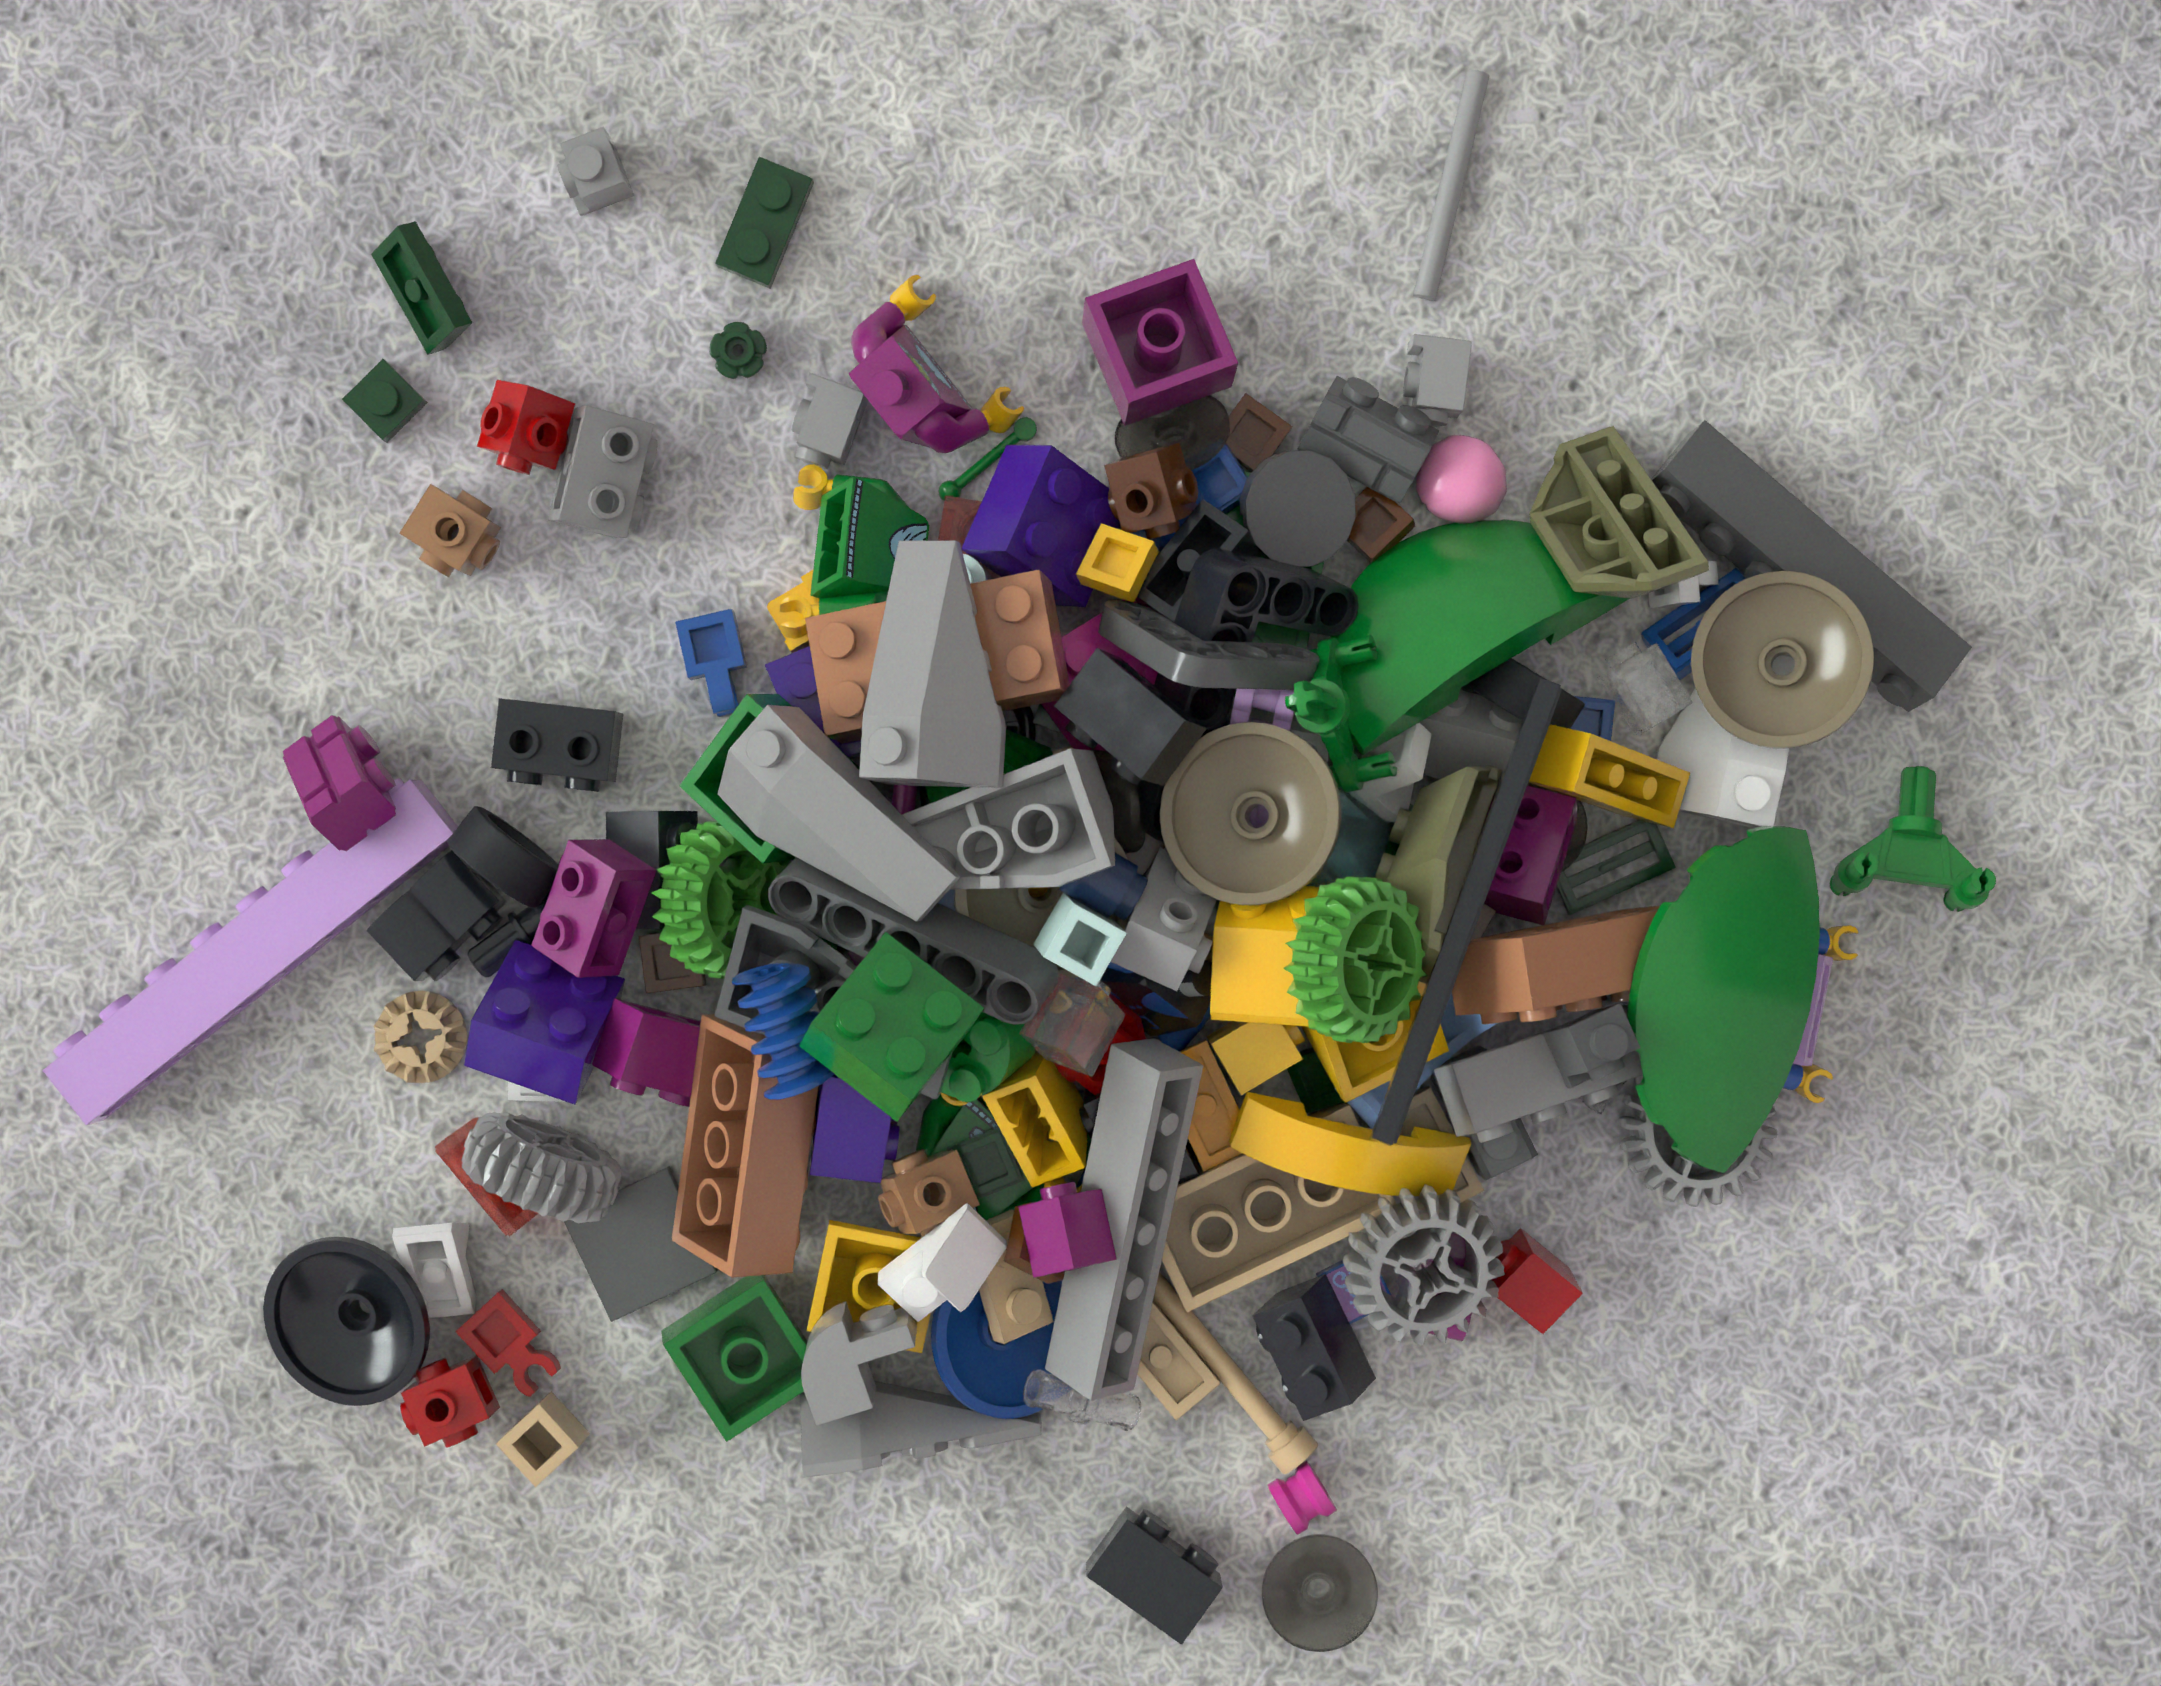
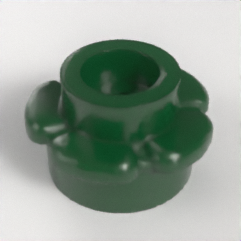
M732 322L725 325L724 331L716 333L710 342L709 352L711 357L716 360L715 368L720 374L730 379H736L738 376L745 378L754 376L764 365L762 358L767 351V345L763 335L758 330L752 331L748 324L744 322ZM737 345L742 346L744 349L743 354L740 356L733 354V348Z

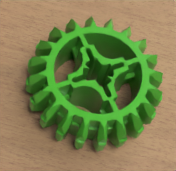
M707 821L697 824L696 830L691 829L689 832L681 833L680 845L666 848L670 865L656 869L663 878L662 888L652 892V894L661 899V909L652 917L665 924L659 940L672 945L670 950L671 958L684 962L685 969L691 970L696 974L709 975L710 978L724 979L743 907L749 905L777 915L769 902L768 891L773 880L788 866L790 860L762 864L717 821ZM728 857L725 864L723 866H719L722 863V861Z
M1347 876L1345 878H1337L1336 882H1332L1329 885H1320L1318 896L1304 899L1306 916L1292 919L1298 932L1295 940L1285 943L1293 950L1292 962L1283 968L1293 974L1294 978L1287 993L1299 999L1296 1005V1014L1304 1016L1308 1020L1310 1029L1317 1030L1318 1033L1332 1037L1334 1041L1378 1042L1380 1037L1385 1034H1395L1397 1022L1410 1019V1002L1421 1000V995L1417 989L1419 979L1428 975L1422 970V958L1426 956L1421 945L1422 932L1417 929L1415 924L1419 908L1407 903L1406 891L1399 890L1395 886H1391V883L1383 882L1379 878Z

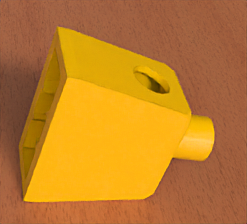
M1052 1045L1038 1048L1026 1064L994 1090L982 1096L1032 1188L1084 1169L1086 1166L1087 1131L1079 1113V1109L1084 1106V1101L1074 1082L1066 1080L1057 1070L1052 1058L1053 1053H1055Z

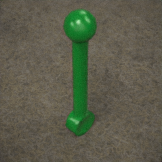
M1028 417L1018 419L1014 425V432L954 481L947 480L940 485L938 490L940 498L947 503L957 501L960 498L961 489L1002 456L1006 445H1016L1020 441L1033 439L1037 431L1035 422Z

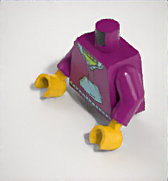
M913 275L891 294L890 302H885L853 331L851 346L854 357L859 364L849 372L850 378L901 440L932 448L938 453H949L985 436L989 430L999 434L1005 433L1024 411L1023 406L1012 410L1002 404L1010 394L1011 389L1005 386L997 388L981 410L973 409L909 327L904 325L905 320L912 321L916 319L936 300L935 294H932L927 300H923L915 294L913 284L921 277Z

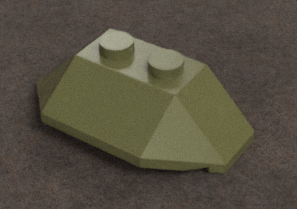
M1614 426L1559 444L1553 458L1554 464L1541 485L1530 510L1529 517L1531 525L1574 592L1633 599L1709 571L1707 559Z
M1467 766L1421 788L1412 811L1400 807L1388 841L1399 845L1395 856L1383 853L1374 877L1382 879L1383 882L1391 883V886H1395L1399 890L1406 891L1407 903L1419 908L1415 924L1417 929L1422 932L1421 945L1426 955L1422 958V970L1428 975L1419 979L1422 983L1427 984L1440 953L1502 773L1500 768L1494 766Z

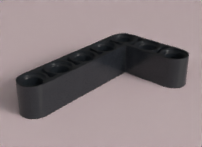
M1212 548L1203 552L1195 561L1174 623L1203 641L1252 642L1258 622L1325 636H1338L1344 633L1355 621L1359 603L1353 589L1312 569L1226 549ZM1159 672L1154 683L1159 690L1207 728L1201 737L1224 727L1236 689L1188 686L1172 681ZM1124 778L1118 795L1117 805L1119 813L1125 820L1154 839L1164 843L1160 825V806L1164 786L1141 780L1138 785H1135Z

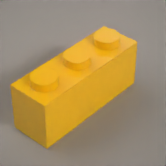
M1550 724L1529 782L1563 795L1575 797L1579 801L1621 816L1674 829L1690 772L1594 734Z

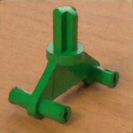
M1372 635L1339 643L1336 638L1319 641L1316 649L1309 650L1320 658L1312 681L1295 682L1294 694L1285 696V705L1287 709L1294 711L1298 723L1304 729L1321 736L1333 763L1329 768L1335 778L1337 787H1342L1346 793L1361 790L1364 782L1397 775V767L1390 765L1396 763L1391 751L1358 759L1357 755L1354 754L1349 729L1350 700L1347 692L1343 689L1341 674L1344 672L1343 666L1368 660H1377L1378 653L1376 650H1372V648L1377 647Z
M1912 766L1904 768L1901 772L1898 816L1889 819L1888 828L1879 836L1841 860L1835 867L1834 875L1831 877L1829 884L1832 892L1838 896L1842 892L1843 896L1861 892L1870 885L1873 879L1949 889L1944 895V904L1950 911H1954L1957 908V912H1960L1964 909H1974L1984 903L1989 896V892L1995 887L1996 876L1988 868L1983 872L1982 867L1976 869L1949 842L1947 836L1942 834V823L1934 819L1936 773L1928 769V767Z

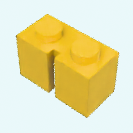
M1232 1021L1206 1036L1241 1095L1303 1060L1296 1046L1303 1043L1305 1039L1295 1025Z

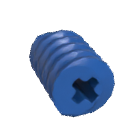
M769 964L744 971L732 978L733 985L752 986L753 991L739 999L738 1005L739 1008L758 1009L759 1015L746 1022L744 1026L746 1031L765 1033L764 1039L751 1046V1052L754 1055H771L772 1061L757 1070L758 1077L777 1078L778 1084L764 1092V1097L770 1100H781L808 1092L824 1083L834 1074L799 1047L811 1022L819 1014L815 1010H810L817 1003V995L815 990L803 987L811 979L809 967L802 964Z

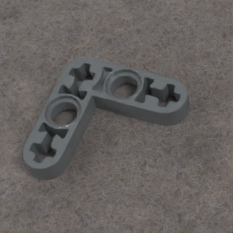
M1108 600L1104 603L1098 630L1102 637L1166 678L1193 687L1294 690L1295 682L1312 681L1320 660L1319 656L1315 653L1288 644L1203 641L1156 611L1137 603L1121 600Z

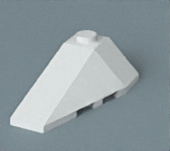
M1786 655L1777 657L1772 663V670L1778 675H1787L1795 667L1794 660ZM1694 687L1687 699L1686 705L1659 745L1656 755L1657 760L1690 772L1679 811L1751 828L1774 826L1786 772L1789 748L1772 749L1760 747L1733 736L1711 717Z

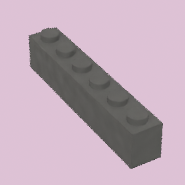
M1706 420L1684 438L1651 478L1675 515L1699 534L1700 540L1706 548L1717 555L1725 556L1744 572L1745 579L1767 572L1794 571L1821 578L1845 593L1861 612L1871 634L1874 652L1871 681L1877 686L1880 695L1891 704L1902 707L1907 712H1910L1933 699L1971 650L1972 646Z

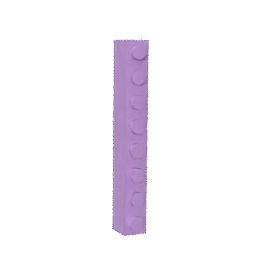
M401 778L394 780L396 786L388 791L396 807V815L376 830L368 829V836L348 851H339L332 843H329L315 855L310 850H307L295 857L281 870L286 877L269 891L262 886L251 892L236 905L235 908L240 913L224 927L217 922L200 932L190 942L194 951L178 963L171 958L156 967L144 978L149 985L133 999L128 994L118 998L100 1012L99 1017L103 1021L102 1024L88 1035L83 1030L76 1032L53 1050L58 1058L42 1071L85 1125L104 1121L449 847L448 839L458 828V825L422 780L409 779L406 783Z

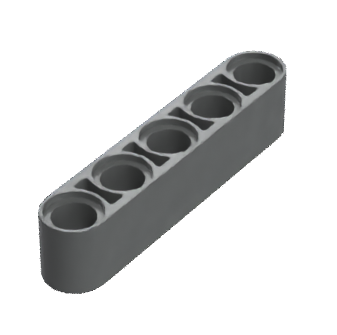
M797 857L773 880L769 887L768 899L772 909L779 917L801 924L815 935L863 957H866L884 933L887 932L983 1006L984 1010L982 1012L1006 1023L1017 1025L1025 1024L1032 1020L1058 984L1059 972L1056 964L1044 958L1037 948L937 903L922 921H915Z

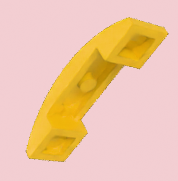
M1246 1092L1229 1139V1144L1231 1148L1266 1165L1326 1185L1391 1196H1399L1400 1190L1407 1188L1413 1196H1419L1425 1184L1432 1186L1437 1195L1443 1194L1447 1188L1454 1189L1470 1149L1471 1141L1469 1137H1456L1455 1134L1414 1126L1410 1137L1399 1135L1397 1143L1388 1146L1369 1139L1373 1129L1307 1116L1303 1103Z

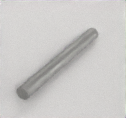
M1467 70L1414 289L1413 296L1416 298L1436 301L1489 80V74L1483 71Z

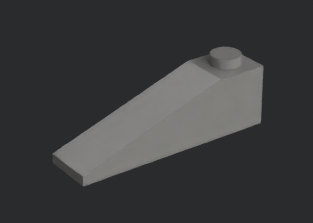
M898 542L863 712L860 778L887 785L1003 788L1006 724L1002 708L996 704L989 676L992 668L988 652L982 648L975 620L977 608L960 542Z
M767 705L728 750L718 795L757 837L915 921H922L961 878L869 780L859 777L857 767L799 707Z
M1070 748L1004 774L1003 788L971 787L902 815L961 877L950 890L1060 887L1115 866L1113 806L1094 752L1090 750Z
M874 1381L876 1392L872 1409L816 1426L805 1393L802 1392L800 1394L801 1449L804 1478L883 1466L882 1459L890 1456L891 1452L902 1451V1455L922 1459L936 1456L937 1452L946 1450L948 1448V1441L959 1439L962 1448H978L1040 1436L1042 1431L1041 1414L1037 1412L1013 1419L994 1418L971 1410L954 1396Z

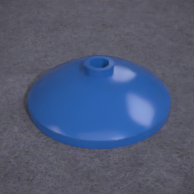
M1063 1280L1048 1284L1043 1282L1053 1321H1055ZM979 1291L969 1306L962 1312L958 1311L948 1300L934 1310L931 1324V1347L937 1371L951 1394L971 1410L994 1418L1013 1419L1025 1417L1052 1404L1069 1387V1385L1045 1369L1054 1322L1003 1344L993 1341L992 1334L988 1332V1320Z

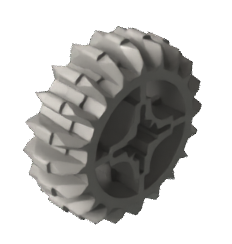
M1625 1094L1622 1099L1624 1104L1637 1109L1635 1117L1622 1116L1618 1118V1126L1628 1130H1635L1636 1134L1635 1136L1622 1139L1619 1142L1620 1148L1625 1152L1638 1150L1641 1152L1631 1159L1628 1167L1634 1173L1643 1172L1650 1168L1644 1178L1643 1185L1653 1191L1665 1182L1663 1198L1670 1202H1675L1684 1189L1686 1204L1691 1207H1697L1701 1201L1704 1189L1709 1202L1718 1205L1722 1203L1723 1199L1722 1185H1725L1727 1190L1733 1195L1740 1196L1744 1193L1743 1186L1738 1179L1741 1174L1753 1181H1758L1761 1177L1759 1170L1751 1166L1754 1158L1757 1157L1763 1161H1771L1773 1153L1763 1147H1759L1761 1138L1770 1140L1777 1138L1778 1131L1775 1128L1762 1125L1746 1149L1725 1173L1710 1170L1699 1174H1689L1692 1165L1695 1163L1685 1159L1674 1150L1672 1154L1676 1155L1670 1168L1657 1150L1654 1139V1123L1648 1119L1640 1099L1630 1094ZM1774 1106L1772 1107L1767 1118H1770L1776 1113Z
M508 1112L487 1113L483 1117L478 1118L474 1130H470L464 1144L465 1150L461 1159L463 1162L462 1169L474 1183L482 1185L486 1192L502 1197L504 1202H512L523 1210L528 1209L537 1212L543 1217L548 1215L562 1222L572 1220L578 1224L599 1221L601 1217H605L609 1206L614 1204L620 1189L618 1184L622 1176L621 1166L611 1157L609 1152L599 1149L596 1143L580 1138L579 1134H572L563 1130L561 1126L547 1124L541 1119L537 1121L523 1114L514 1116Z
M1425 1184L1419 1198L1414 1199L1409 1189L1402 1188L1399 1194L1400 1203L1393 1206L1386 1198L1379 1197L1378 1206L1382 1213L1378 1217L1361 1212L1360 1221L1367 1230L1366 1233L1349 1232L1348 1241L1356 1251L1343 1255V1264L1347 1271L1351 1272L1345 1277V1285L1350 1294L1356 1295L1353 1303L1359 1314H1369L1368 1321L1375 1330L1381 1331L1388 1327L1387 1330L1391 1338L1398 1342L1410 1331L1413 1341L1423 1346L1428 1332L1433 1331L1439 1341L1446 1343L1448 1327L1456 1325L1460 1331L1468 1333L1469 1324L1466 1317L1471 1312L1476 1316L1486 1317L1487 1309L1481 1299L1499 1297V1289L1491 1279L1505 1275L1503 1264L1496 1258L1503 1253L1502 1243L1497 1236H1492L1495 1227L1488 1216H1479L1480 1209L1472 1200L1466 1199L1460 1203V1198L1454 1190L1447 1188L1438 1198L1434 1188ZM1416 1231L1412 1236L1403 1238L1405 1235ZM1452 1231L1465 1239L1466 1258L1463 1267L1456 1265L1452 1257L1449 1256L1452 1247L1448 1240ZM1427 1259H1432L1434 1261V1263L1431 1262L1430 1265L1426 1268L1421 1264L1422 1270L1415 1271L1413 1268H1416V1266L1421 1262H1423V1264L1426 1266ZM1383 1263L1391 1265L1394 1272L1399 1274L1396 1281L1399 1286L1396 1297L1389 1295L1381 1289L1380 1272Z

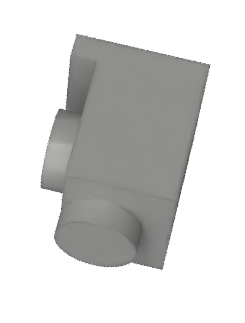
M604 127L560 143L565 159L560 160V164L557 167L570 198L574 199L580 216L634 196L616 146Z
M1414 334L1408 342L1407 355L1418 356L1417 363H1407L1403 396L1413 398L1412 407L1421 410L1431 420L1430 426H1446L1448 418L1457 419L1464 411L1472 341Z
M809 372L806 385L814 395L812 401L806 399L801 401L794 418L792 432L799 434L796 442L799 447L795 458L808 464H815L826 470L831 461L845 465L868 399L859 390Z

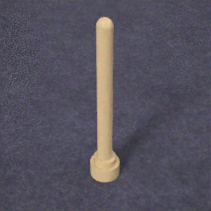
M1159 1272L1153 1301L1267 1436L1268 1439L1265 1444L1271 1450L1268 1457L1282 1474H1287L1298 1467L1316 1450L1318 1443L1304 1426L1297 1428L1292 1421L1284 1422L1193 1311L1186 1312L1178 1293Z

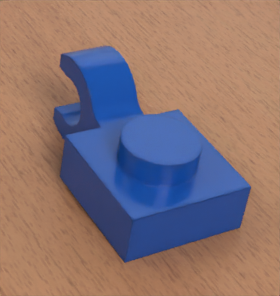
M728 609L676 621L675 624L688 679L696 680L705 677L713 714H717V717L732 714L739 705L730 671L747 668L734 610Z

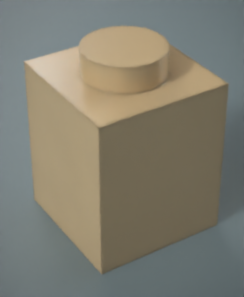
M551 1391L508 1430L496 1445L536 1487L575 1452L590 1433Z

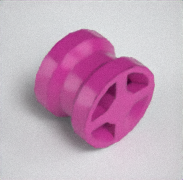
M1307 1460L1296 1468L1295 1475L1287 1480L1276 1479L1267 1484L1277 1505L1297 1535L1308 1529L1309 1521L1318 1515L1328 1517L1337 1511L1328 1492Z

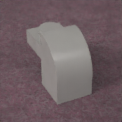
M845 1301L828 1310L816 1322L808 1338L801 1371L803 1390L816 1426L873 1408L876 1385L868 1361L915 1347L917 1324L915 1319L903 1308L894 1310L892 1305H884L865 1312L860 1316V1321L853 1322L847 1302Z

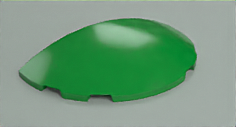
M1505 519L1481 520L1461 524L1455 522L1419 532L1400 541L1369 564L1354 581L1351 589L1354 590L1358 597L1359 608L1357 617L1344 633L1330 637L1336 638L1339 643L1372 635L1377 646L1372 648V650H1376L1378 653L1377 660H1368L1343 666L1344 672L1341 674L1343 689L1347 692L1350 700L1348 721L1352 742L1363 756L1457 701L1461 687L1543 639L1550 645L1554 644L1630 598L1574 592L1529 522Z
M1763 826L1746 830L1747 838L1731 846L1715 845L1701 855L1687 869L1690 874V882L1675 902H1663L1659 906L1644 938L1633 973L1627 1019L1640 1046L1635 1051L1640 1054L1643 1079L1635 1088L1648 1119L1659 1126L1662 1125L1674 1140L1671 1146L1674 1151L1701 1167L1725 1173L1746 1149L1770 1113L1786 1082L1799 1050L1810 1012L1817 975L1820 939L1819 895L1814 859L1807 831L1786 826Z

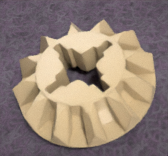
M413 991L397 997L385 1005L378 1021L373 1026L375 1030L374 1051L385 1065V1070L405 1080L406 1083H429L445 1077L456 1068L466 1050L467 1028L462 1014L450 1000L434 992ZM412 1013L421 1029L431 1028L433 1031L441 1028L442 1034L434 1036L433 1040L426 1043L427 1052L424 1053L426 1062L417 1046L407 1047L406 1044L401 1046L397 1044L398 1040L404 1039L405 1035L412 1032V1022H414Z

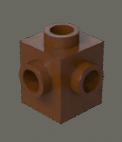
M1180 442L1128 455L1104 465L1110 485L1108 492L1109 506L1112 514L1120 521L1121 528L1125 532L1131 533L1145 530L1147 539L1177 532L1181 527L1179 520L1189 516L1197 507V481L1191 469L1186 467Z

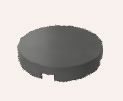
M1311 450L1284 451L1261 461L1247 477L1239 499L1240 515H1243L1244 527L1249 530L1261 556L1265 559L1300 567L1315 566L1333 557L1348 540L1356 518L1355 493L1347 474L1331 458Z

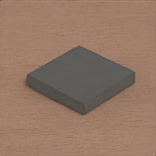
M670 1166L619 1189L614 1204L609 1206L605 1217H601L599 1221L579 1224L572 1220L564 1221L611 1322L711 1276L718 1271L714 1266L672 1241L679 1185Z

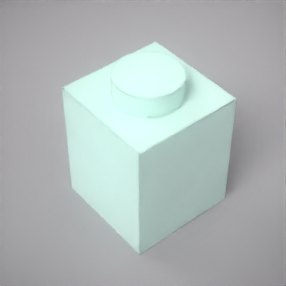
M1062 893L1033 944L1044 958L1096 986L1127 933L1113 919L1102 916L1072 897Z

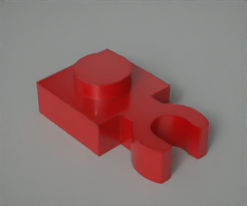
M503 1289L496 1293L455 1331L494 1374L507 1363L514 1370L513 1380L515 1386L522 1394L531 1397L539 1389L528 1375V1369L531 1365L537 1364L542 1366L551 1376L561 1369L558 1359L552 1353L546 1350H535L529 1343L541 1330Z

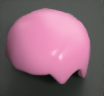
M1451 435L1432 446L1416 475V490L1421 501L1426 505L1427 510L1436 517L1460 524L1473 523L1484 520L1494 514L1499 508L1507 493L1506 469L1493 448L1487 443L1471 436Z

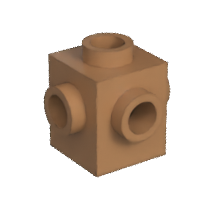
M430 484L399 534L423 548L424 551L419 559L443 575L450 577L453 570L456 569L471 576L476 567L483 570L496 554L500 541L495 537L501 527L487 519L492 508L466 491L462 490L457 499H455L448 493ZM459 527L458 535L452 540L453 531Z
M921 1149L893 1161L891 1164L895 1172L881 1179L880 1185L884 1193L878 1196L883 1215L892 1228L898 1226L901 1234L920 1233L922 1237L944 1222L966 1203L972 1208L980 1205L957 1150L941 1151L927 1157L925 1150Z

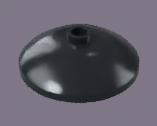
M349 1237L316 1239L290 1253L277 1266L269 1280L263 1305L264 1324L268 1340L284 1369L301 1386L313 1394L343 1405H371L397 1394L411 1382L422 1367L430 1340V1323L426 1304L410 1274L396 1259L384 1250L365 1241ZM359 1300L367 1306L370 1313L361 1309Z

